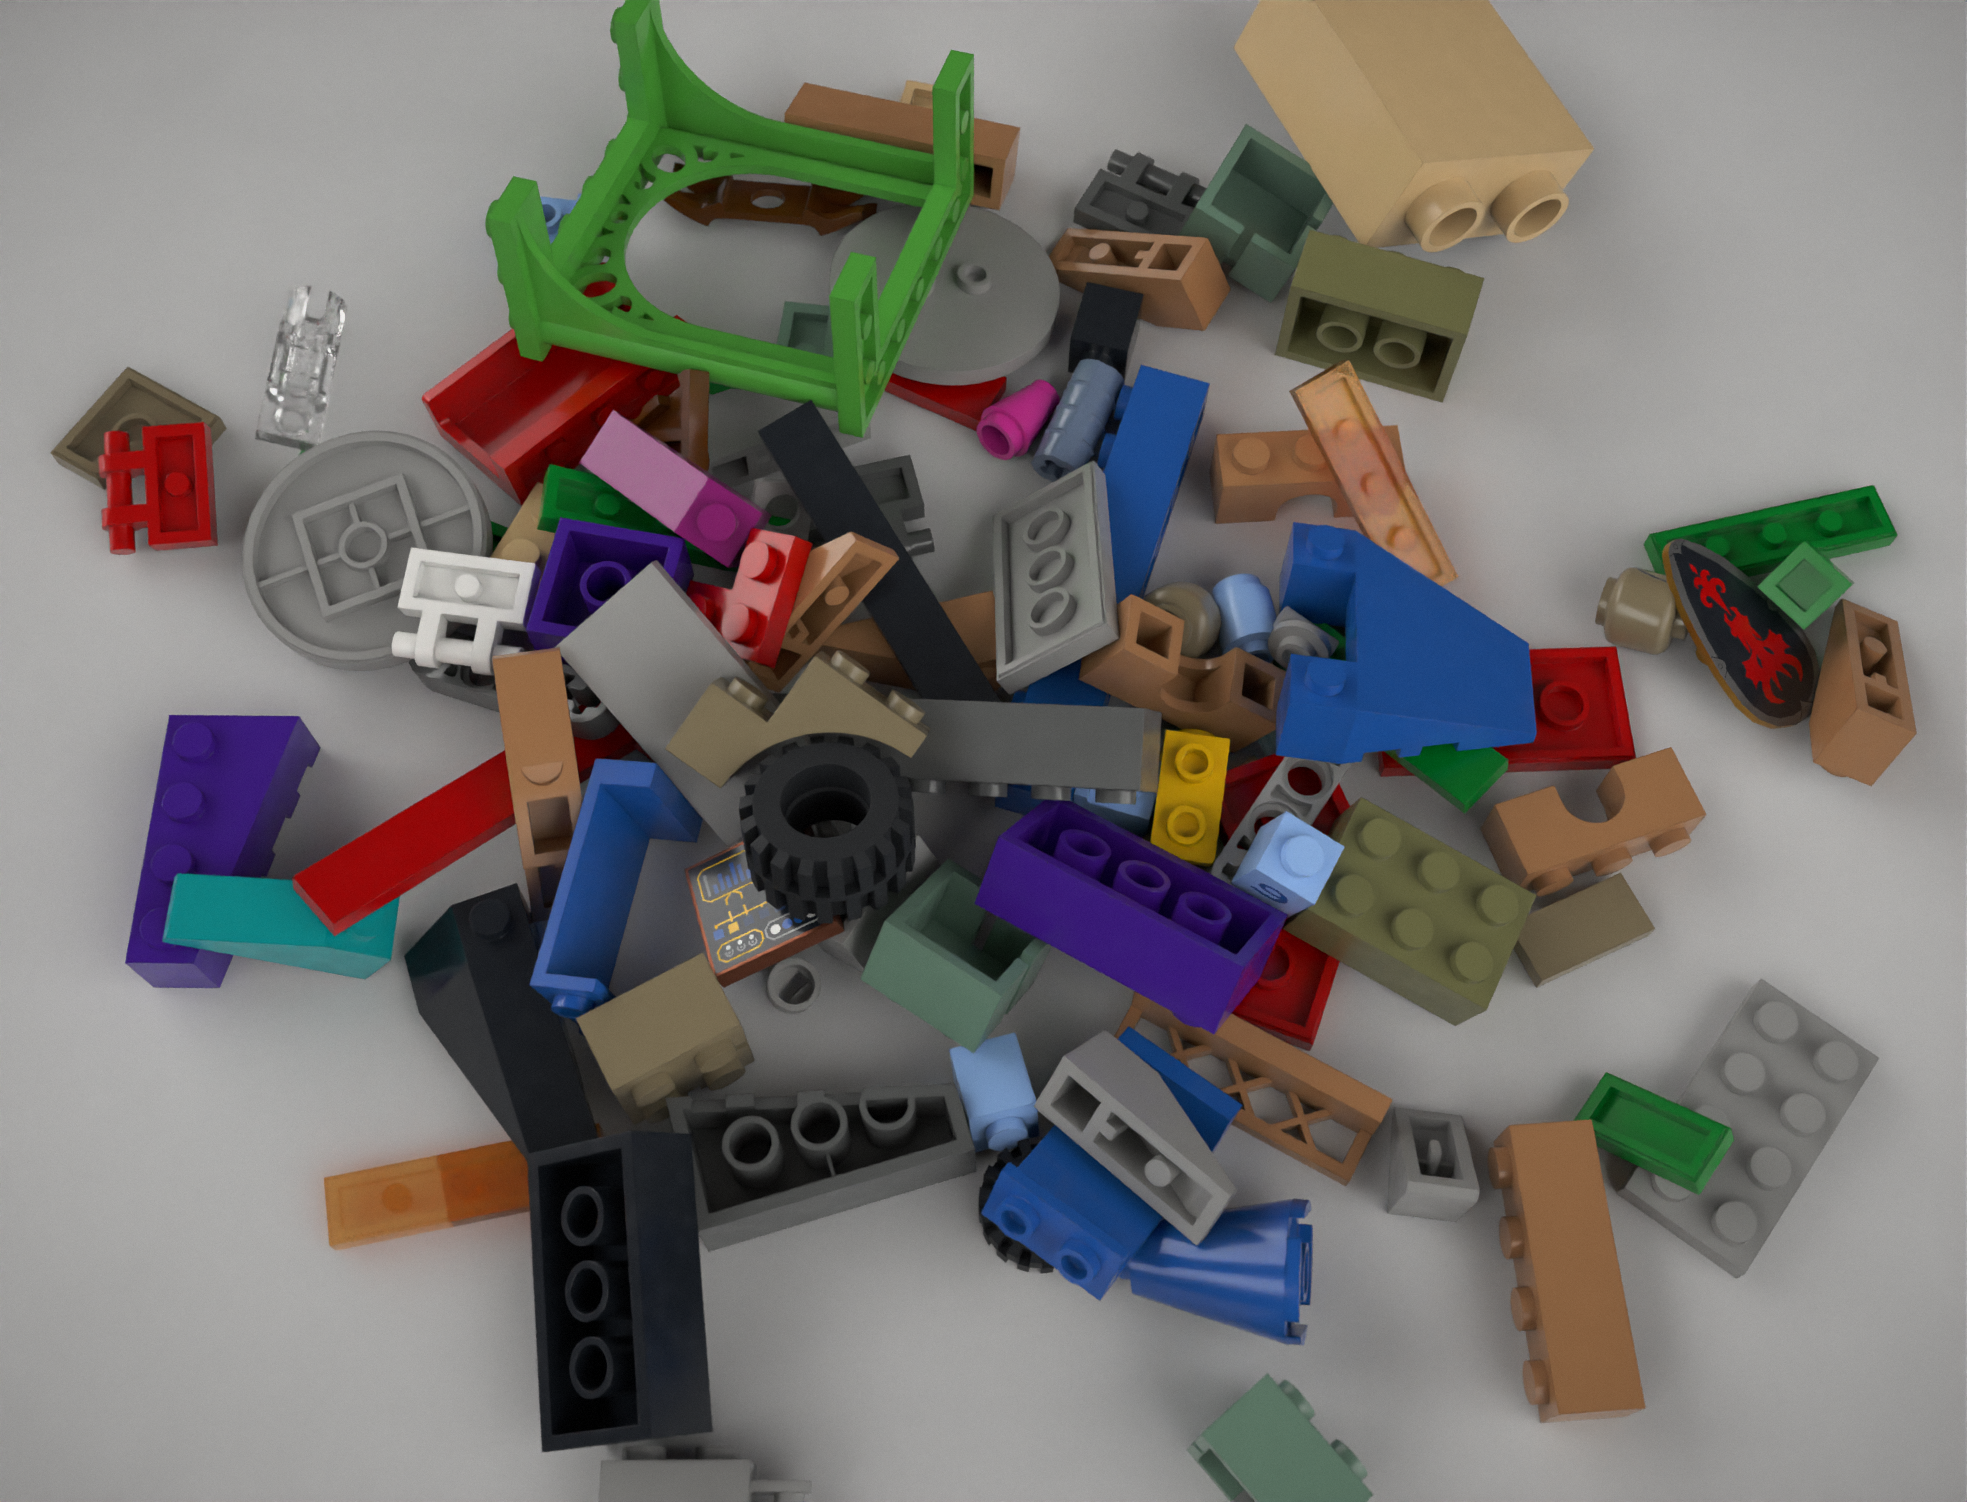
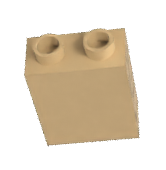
M1260 0L1233 47L1360 244L1380 248L1419 243L1426 252H1439L1456 245L1465 238L1504 234L1507 240L1512 243L1531 240L1552 227L1565 213L1569 204V198L1563 189L1594 150V147L1489 0Z

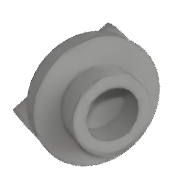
M1288 606L1276 618L1273 624L1274 628L1268 639L1270 654L1286 670L1291 654L1330 658L1339 644L1337 639Z

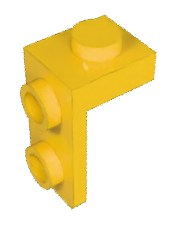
M1198 729L1165 731L1159 760L1161 761L1150 843L1193 865L1208 867L1215 860L1230 739L1215 737L1212 733Z

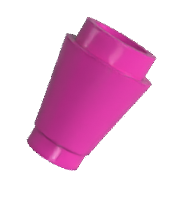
M1037 379L1030 385L986 408L982 413L981 421L977 425V435L983 447L991 455L1001 460L1023 456L1059 404L1060 398L1057 391L1047 381Z

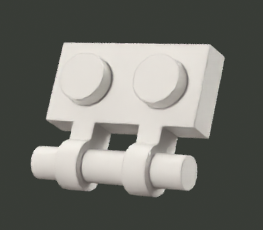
M411 547L397 608L405 616L419 617L421 619L417 634L400 631L394 634L392 640L393 656L415 659L418 666L440 668L442 663L471 666L473 673L495 676L492 656L525 652L522 647L502 645L501 640L504 629L526 631L537 595L541 576L540 569L535 563ZM448 621L477 625L474 641L446 638Z

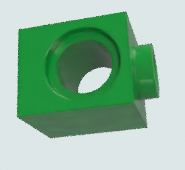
M1804 541L1757 587L1805 630L1840 598L1854 582L1811 542Z

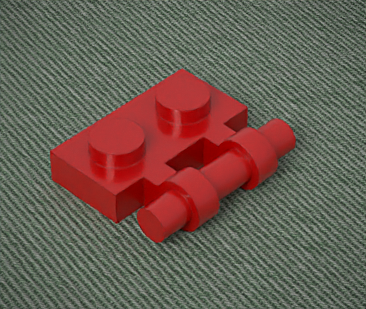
M205 422L142 427L143 450L130 451V436L127 432L108 431L103 434L104 454L98 457L99 476L106 479L107 507L101 510L102 529L109 532L110 553L116 555L134 554L136 552L135 531L141 528H148V545L156 551L218 546L211 428ZM138 475H145L146 504L133 505L132 479Z

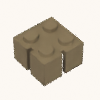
M704 953L576 1018L613 1094L634 1125L645 1119L647 1123L652 1124L669 1118L670 1115L665 1098L689 1097L688 1092L699 1086L701 1090L708 1086L710 1091L727 1087L745 1074V1066L755 1061L741 1023Z

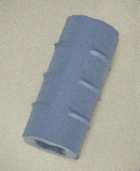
M1094 359L1079 361L1068 382L1067 388L1062 391L1063 396L1056 406V411L1051 415L1052 419L1049 426L1045 429L1044 436L1040 438V445L1031 461L1032 467L1041 477L1054 482L1089 463L1090 458L1095 455L1093 451L1098 440H1100L1101 434L1106 431L1104 427L1111 416L1112 410L1116 408L1117 399L1125 384L1122 375L1115 368Z

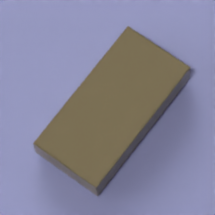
M1618 873L1529 914L1514 946V951L1535 987L1538 988L1649 936L1655 930V927L1623 875Z

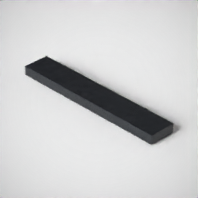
M813 401L806 402L758 430L760 439L825 544L849 532H853L893 549L898 555L899 560L861 602L921 699L1001 702Z

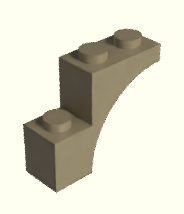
M839 650L836 651L832 658L821 651L813 657L774 714L764 707L769 700L768 697L744 679L735 676L730 683L723 677H720L711 682L665 750L721 789L749 759L770 746L790 738L825 732L847 733L880 741L911 758L927 737L931 728L921 722L926 713L912 700L896 690H892L888 697H886L865 681L869 677L870 672L856 660Z

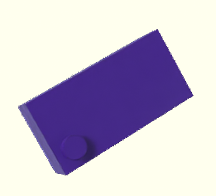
M1044 800L998 837L974 903L1172 1011L1173 1015L1182 1023L1192 1027L1203 1028L1212 1034L1218 1031L1259 980L1288 914L1074 802L1060 800Z

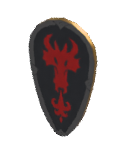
M1676 539L1665 545L1662 559L1667 583L1674 595L1675 606L1697 647L1696 656L1699 661L1708 666L1712 675L1734 706L1752 722L1770 729L1791 727L1808 717L1813 707L1820 668L1816 652L1801 627L1764 594L1753 580L1724 557L1702 545L1684 539Z

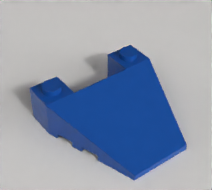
M1293 522L1279 578V614L1288 606L1312 623H1327L1331 626L1345 627L1346 661L1291 654L1276 708L1275 755L1346 764L1362 762L1364 753L1395 750L1398 758L1418 756L1424 746L1453 743L1456 751L1534 742L1537 731L1528 642L1356 530L1335 528L1329 525Z

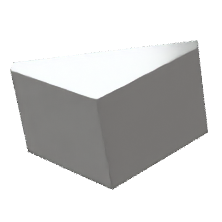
M1394 1107L1391 1127L1387 1214L1457 1222L1477 1203L1480 1191L1462 1115Z

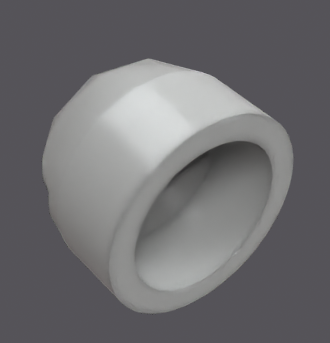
M788 958L780 961L771 970L766 981V993L771 1004L778 1010L789 1014L801 1013L810 1008L817 1000L821 991V978L817 969L810 962L801 958ZM799 972L807 979V982L786 1003L779 998L778 994Z

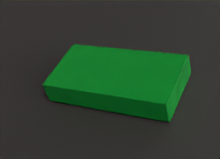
M1608 1072L1604 1074L1573 1120L1592 1119L1597 1147L1697 1195H1700L1734 1141L1730 1127Z

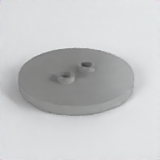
M908 204L898 205L878 212L855 226L843 238L832 258L828 296L850 253L855 252L876 257L879 300L922 208ZM969 205L893 373L904 378L930 384L970 385L1006 376L1034 359L1046 346L1053 333L1060 304L1058 275L1053 263L1041 245L1011 221L990 211Z
M361 431L338 436L310 448L288 463L274 477L258 499L250 515L242 547V572L245 588L255 612L267 629L300 656L326 667L348 671H373L397 666L412 659L393 656L392 640L394 634L397 631L417 634L421 619L419 617L405 616L397 608L411 547L490 558L493 553V535L489 513L480 492L470 477L453 458L437 446L423 439L393 431ZM448 621L446 638L462 623Z

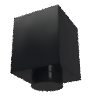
M1091 282L1086 283L1070 338L1068 372L1074 373L1079 361L1094 359L1115 368L1125 381L1140 329L1144 294Z

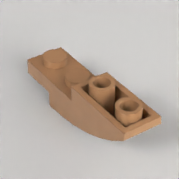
M560 647L492 656L522 865L523 869H525L533 922L549 920L583 803Z

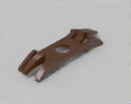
M674 163L673 172L681 170L684 164ZM732 175L697 182L686 187L693 193L678 190L664 199L668 205L681 214L709 227V224L714 219H736L810 226L816 229L820 236L863 221L876 214L878 203L849 206L864 196L862 194L812 183L811 186L733 180ZM764 196L777 197L783 201L781 205L774 208L758 207L752 202Z

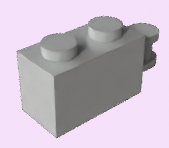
M709 1445L695 1447V1460H666L665 1447L629 1446L622 1448V1460H601L599 1502H756V1495H775L774 1502H804V1495L811 1494L812 1481L756 1480L757 1466L750 1459H739V1447Z

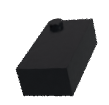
M630 1130L527 1154L542 1453L713 1432L691 1134Z

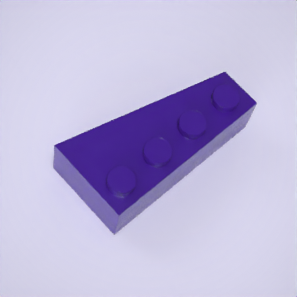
M169 715L125 963L153 988H220L233 955L162 942L174 877L177 873L251 878L267 877L276 856L272 850L285 818L291 819L301 796L297 791L306 768L313 767L321 748L299 716Z

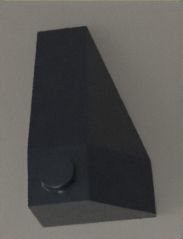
M515 883L451 905L404 955L419 1014L527 1161V1154L600 1137L565 1019L552 1012V1004L530 986L542 942L536 922H533L532 912L518 884Z

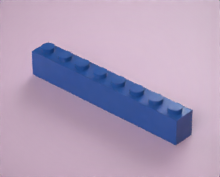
M1145 365L1140 366L1134 386L1123 385L1120 391L1114 419L1121 421L1117 435L1106 433L1097 465L1104 469L1106 476L1117 604L1131 594L1141 599L1145 595L1204 417L1210 385L1207 382ZM1081 658L1030 684L1027 692L1016 691L1011 703L1108 706L1111 695L1079 680ZM1008 785L1007 797H995V807L1026 815L1044 800L1031 799V786ZM1076 788L1071 789L1072 802H1074V793Z

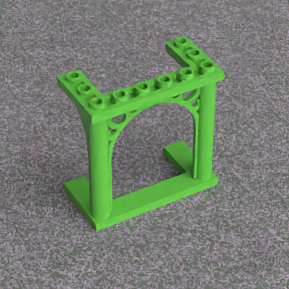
M626 0L622 7H617L613 13L610 35L613 43L617 44L620 61L618 83L621 91H625L628 109L627 119L616 139L612 138L608 142L604 159L594 175L586 178L581 196L571 213L565 214L561 219L558 234L554 241L550 244L537 181L513 176L500 198L494 200L487 211L486 232L492 238L498 263L497 276L500 284L504 287L509 307V325L514 329L520 356L543 362L552 345L678 375L686 369L708 371L709 382L800 404H805L812 400L817 408L838 412L840 433L863 438L974 196V54L951 50L932 87L933 154L768 119L735 105L706 85L678 55L663 29L659 0ZM665 154L675 155L685 163L681 170L672 173L665 172L657 166ZM698 158H702L704 161H706V160H711V161H709V162H700V161H698ZM738 174H762L784 177L922 208L879 300L876 257L855 252L850 253L829 295L834 357L693 325L671 317L656 308L639 293L626 269V250L631 235L640 220L656 204L684 187L711 178ZM648 181L653 183L651 187L644 189ZM604 256L609 257L607 263L600 264ZM608 281L616 284L612 290L601 296L586 297L583 295L587 285L590 283ZM624 304L630 306L631 310L624 312L618 309V307Z

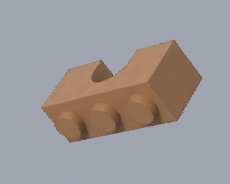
M1398 425L1217 434L1209 470L1215 524L1275 521L1277 511L1282 504L1293 498L1305 495L1330 497L1334 518L1393 515L1406 480Z
M1133 594L1117 604L1120 639L1082 658L1079 680L1137 708H1147L1162 712V720L1181 729H1198L1212 733L1215 737L1230 739L1229 752L1231 753L1239 751L1276 730V708L1286 671L1238 647L1233 648L1220 657L1212 659H1195L1181 655L1185 621Z
M1672 747L1612 766L1596 789V793L1606 812L1607 821L1586 822L1572 815L1564 806L1553 785L1495 804L1480 830L1502 876L1528 891L1534 890L1537 896H1546L1570 885L1574 881L1573 876L1591 870L1594 871L1597 877L1606 876L1628 866L1633 861V856L1652 850L1655 857H1662L1682 849L1692 841L1689 835L1707 814Z

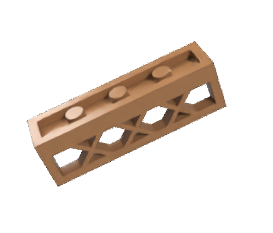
M1134 991L1131 1006L1114 1035L1116 1039L1119 1038L1128 1026L1135 1030L1140 1019L1143 1018L1167 1032L1173 1053H1170V1055L1187 1067H1189L1187 1061L1208 1055L1222 1060L1226 1063L1233 1085L1221 1088L1220 1090L1230 1097L1237 1096L1238 1102L1242 1104L1231 1125L1344 1186L1348 1185L1372 1135L1382 1123L1393 1099L1233 1014L1227 1018L1215 1034H1212L1203 1028L1192 1027L1182 1023L1173 1015L1172 1011ZM1180 1039L1195 1047L1183 1050ZM1240 1071L1255 1079L1243 1082ZM1268 1087L1278 1090L1286 1095L1293 1118L1274 1124H1269L1254 1115L1247 1093ZM1301 1103L1316 1112L1304 1115ZM1332 1119L1357 1133L1342 1163L1316 1149L1308 1125ZM1297 1129L1301 1141L1285 1132Z

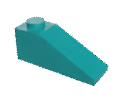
M177 873L173 881L162 942L366 980L391 960L400 896L334 936L293 889V880Z

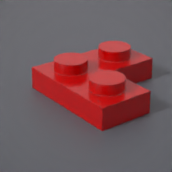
M751 528L745 549L741 555L733 588L728 589L690 580L686 595L743 661L775 668L813 544L793 535Z

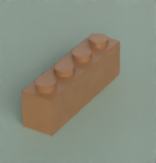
M804 82L785 112L784 123L933 154V109ZM974 118V196L970 202L971 205L995 210L1001 209L1015 177L1021 127Z
M1592 1119L1509 1125L1493 1141L1494 1147H1490L1488 1150L1487 1163L1489 1178L1493 1188L1502 1190L1506 1216H1502L1499 1221V1239L1504 1257L1506 1259H1513L1518 1287H1513L1511 1291V1311L1517 1330L1525 1331L1530 1360H1525L1523 1363V1384L1528 1402L1531 1405H1538L1540 1423L1626 1417L1646 1409Z

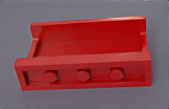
M608 281L590 283L587 285L583 295L586 297L601 296L612 290L616 284ZM622 304L618 309L629 312L631 307ZM678 315L674 316V318L686 322ZM511 329L424 393L422 401L440 435L522 507L537 482L544 483V477L549 464L574 469L580 464L579 462L613 410L627 419H635L641 413L643 406L655 395L669 396L680 386L678 374L552 345L543 362L521 357L514 329Z

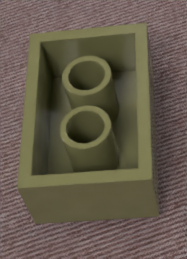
M1309 230L1290 286L1275 355L1443 403L1470 329L1484 278L1465 273L1458 268L1443 267L1407 257L1397 251H1386L1349 241L1339 235H1328Z
M1360 797L1335 819L1327 835L1343 845L1344 849L1315 905L1288 917L1282 929L1450 1024L1457 1026L1487 1010L1537 895Z

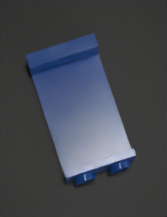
M595 758L530 982V986L552 1004V1012L572 1020L578 1026L576 1018L616 998L609 990L649 840L660 839L694 843L698 841L703 822L702 817L657 763ZM579 1028L578 1033L585 1037L581 1028Z
M1128 1026L1119 1036L1118 1040L1159 1073L1211 1152L1214 1153L1241 1109L1242 1104ZM1056 1125L1052 1127L1018 1168L1009 1162L1001 1170L981 1212L982 1215L995 1223L1005 1235L1022 1243L1056 1268L1066 1280L1079 1285L1099 1301H1101L1164 1218Z

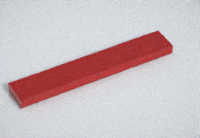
M580 705L578 708L583 712L587 706ZM621 723L612 733L604 738L586 740L573 736L580 784L590 778L595 758L620 760L636 750L633 747L636 744V740ZM505 750L292 876L293 889L328 930L336 936L516 824Z

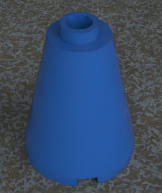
M1294 1198L1224 1209L1205 1239L1199 1245H1195L1164 1218L1119 1277L1120 1279L1130 1280L1133 1295L1286 1345L1304 1346L1308 1325L1295 1323H1299L1300 1305H1310L1313 1225L1299 1224V1218L1304 1219L1312 1210L1311 1202L1307 1199Z

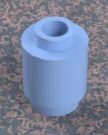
M1236 574L1221 580L1213 588L1212 594L1220 610L1222 624L1218 640L1222 655L1238 647L1271 663L1274 658L1268 649V639L1274 628L1273 624L1277 616L1269 589L1261 584L1257 576L1252 574Z

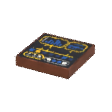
M809 826L801 832L805 835L815 837L812 830V826ZM743 841L684 869L709 963L723 988L845 931L840 915L833 916V923H818V918L815 914H808L803 921L790 916L787 904L778 910L769 904L766 900L765 890L758 892L752 882Z

